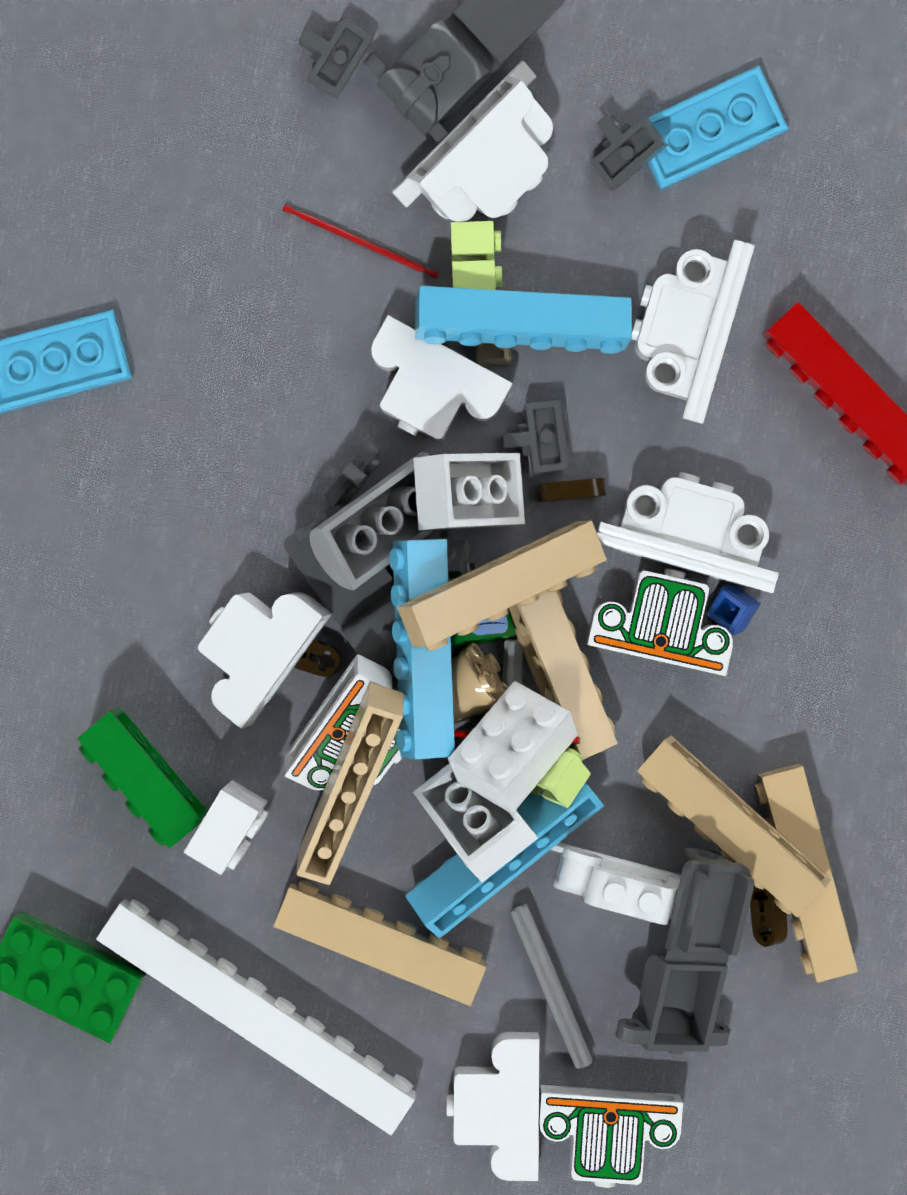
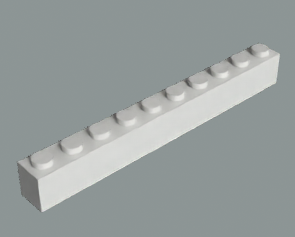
M124 899L118 905L96 938L97 941L392 1136L415 1101L416 1092L412 1090L413 1085L407 1079L398 1074L392 1077L382 1070L384 1066L377 1059L370 1055H366L364 1058L353 1051L355 1047L347 1039L338 1035L336 1038H333L324 1032L325 1026L311 1016H308L306 1019L294 1012L296 1007L291 1002L282 997H278L276 1000L265 992L267 988L261 982L252 977L246 980L237 974V968L231 962L224 958L216 960L207 954L208 948L193 938L187 941L178 935L179 929L169 921L161 919L159 922L148 915L150 910L142 903L134 899L131 902Z

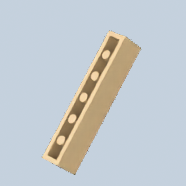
M592 520L577 521L397 606L412 646L427 647L428 651H432L448 644L447 638L458 633V636H463L479 628L477 623L487 618L488 621H494L509 614L507 609L516 604L521 607L538 600L537 594L546 589L547 592H553L567 586L566 580L575 575L577 578H581L596 571L595 566L607 559Z
M546 589L537 594L538 600L521 607L516 604L508 608V612L541 696L571 712L578 733L577 737H580V744L571 743L569 748L577 751L584 760L617 745L618 743L615 738L616 730L602 706V694L593 683L589 674V662L585 654L579 649L575 639L576 631L574 625L566 617L562 607V595L559 590L547 592Z
M369 682L299 848L297 876L327 885L331 884L403 718L404 693Z
M672 735L665 739L637 770L642 776V783L652 792L657 793L659 791L669 800L667 804L673 812L681 817L685 815L695 824V831L707 841L713 840L721 848L720 852L723 857L732 863H741L750 870V878L754 880V885L761 890L765 888L775 897V904L787 914L792 912L798 918L829 884L831 879Z
M797 763L757 774L759 783L754 784L756 796L760 805L765 804L768 817L763 819L831 879L827 887L798 918L795 916L796 919L790 921L796 941L802 940L805 953L800 954V961L805 975L811 974V977L819 983L858 972L804 767Z
M299 881L298 885L291 883L273 927L471 1007L487 967L486 961L481 959L482 954L468 947H463L460 951L448 946L450 941L446 938L441 937L439 939L432 933H430L429 938L416 933L417 927L398 920L396 924L383 919L384 914L375 909L365 907L364 911L354 908L351 906L352 901L337 894H332L331 898L318 893L319 888L308 882Z

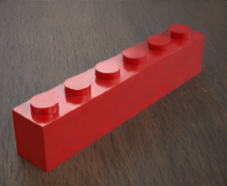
M797 302L763 334L767 339L764 343L774 356L777 358L783 356L791 364L789 371L799 382L804 384L807 381L816 391L813 396L824 408L829 409L832 407L840 416L838 419L839 424L852 435L856 432L864 441L862 444L863 449L875 460L880 457L889 467L886 470L887 474L897 484L902 485L904 483L907 486V415L816 319Z

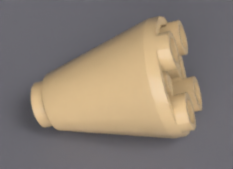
M472 642L463 647L451 660L454 722L488 712L508 689L507 685L501 682L498 675L501 667L497 659L491 653L484 655L476 643Z

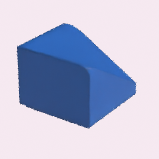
M730 584L722 587L706 615L723 628H726L732 635H735L746 629L761 603L735 584Z

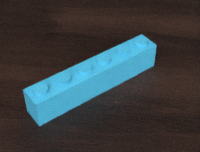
M419 286L415 299V339L424 340L428 344L458 341L464 346L495 343L500 348L530 345L535 350L565 347L566 350L571 352H580L588 348L600 349L603 353L614 354L625 350L632 339L631 298Z
M447 539L392 541L393 549L390 551L389 556L390 566L394 570L391 601L395 606V622L392 626V636L397 648V658L394 660L393 668L395 677L398 679V691L404 693L403 718L399 725L400 730L396 735L397 747L402 758L417 760L450 757L455 751L451 638H447L448 644L432 651H428L427 647H413L397 609V606L448 582Z
M586 782L569 808L545 799L542 794L537 796L530 793L517 808V811L538 839L483 882L472 873L459 855L456 854L454 857L447 859L428 878L417 883L414 889L406 894L405 897L423 924L440 939L603 808L604 804Z

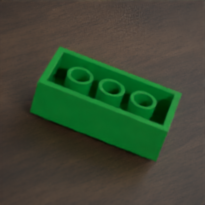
M121 707L109 711L77 738L81 744L79 747L81 754L91 764L96 762L105 772L102 774L103 780L113 791L119 789L128 799L125 802L128 810L137 819L141 816L151 827L148 829L149 834L160 846L166 844L169 849L172 848L203 821L208 812L206 807Z
M23 911L13 917L0 943V991L109 1044L117 1035L147 974L143 970Z

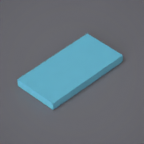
M758 65L648 117L668 146L647 164L659 190L662 191L787 132L789 128L760 66Z
M114 310L0 339V414L133 379Z

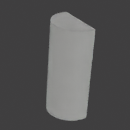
M421 452L413 458L429 456L428 452ZM413 458L310 532V544L316 559L324 571L340 586L349 590H355L390 564L389 556L390 551L393 549L392 541L422 540L434 531L418 530Z

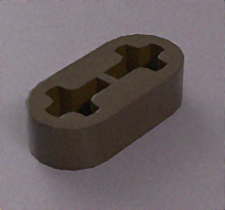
M605 478L538 484L539 502L606 496Z
M313 640L306 650V658L301 657L294 668L317 676L328 677L336 673L340 668L341 656L336 648ZM325 651L331 653L330 659L335 661L334 667L328 666L325 671L319 669L320 663L311 660L310 657L311 654L322 656Z
M754 885L750 901L754 938L764 947L783 943L788 932L786 913L775 904V897L765 888L761 890Z

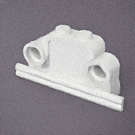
M521 61L392 191L394 196L406 208L423 193L431 202L434 211L445 219L465 222L473 217L476 210L488 217L497 218L510 213L516 207L517 200L526 191L532 190L541 182L542 174L548 167V157L540 146L550 139L553 124L551 118L533 98L531 91L527 88L537 76L524 61Z
M734 240L728 261L712 257L707 252L699 249L687 251L678 260L675 275L664 274L655 281L653 286L645 285L640 302L641 306L646 307L642 320H635L632 329V340L636 341L635 351L641 359L649 361L645 377L651 389L687 400L682 416L683 419L700 424L704 422L755 247L752 244Z
M680 472L678 478H670L664 481L659 489L648 485L634 489L628 496L619 527L600 522L597 535L602 545L740 586L752 587L769 593L774 592L779 573L758 567L762 550L769 539L768 527L757 516H743L744 502L741 497L733 493L734 487L713 482L712 487L699 484L700 477Z
M560 842L550 849L561 853L553 887L580 895L584 903L650 922L667 925L669 919L672 918L681 879L680 874Z

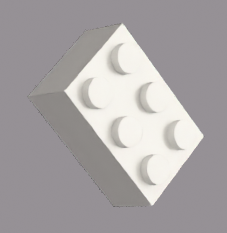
M520 453L439 454L413 458L418 530L482 528L525 524Z
M514 681L451 754L448 760L459 783L513 814L574 741L578 733L570 711Z
M450 763L413 792L465 865L481 882L485 881L538 839L517 809L511 814L459 783Z
M234 780L230 781L219 792L184 853L220 875L227 868L234 870L251 844L246 838L252 839L269 814L268 811L264 810L268 801Z

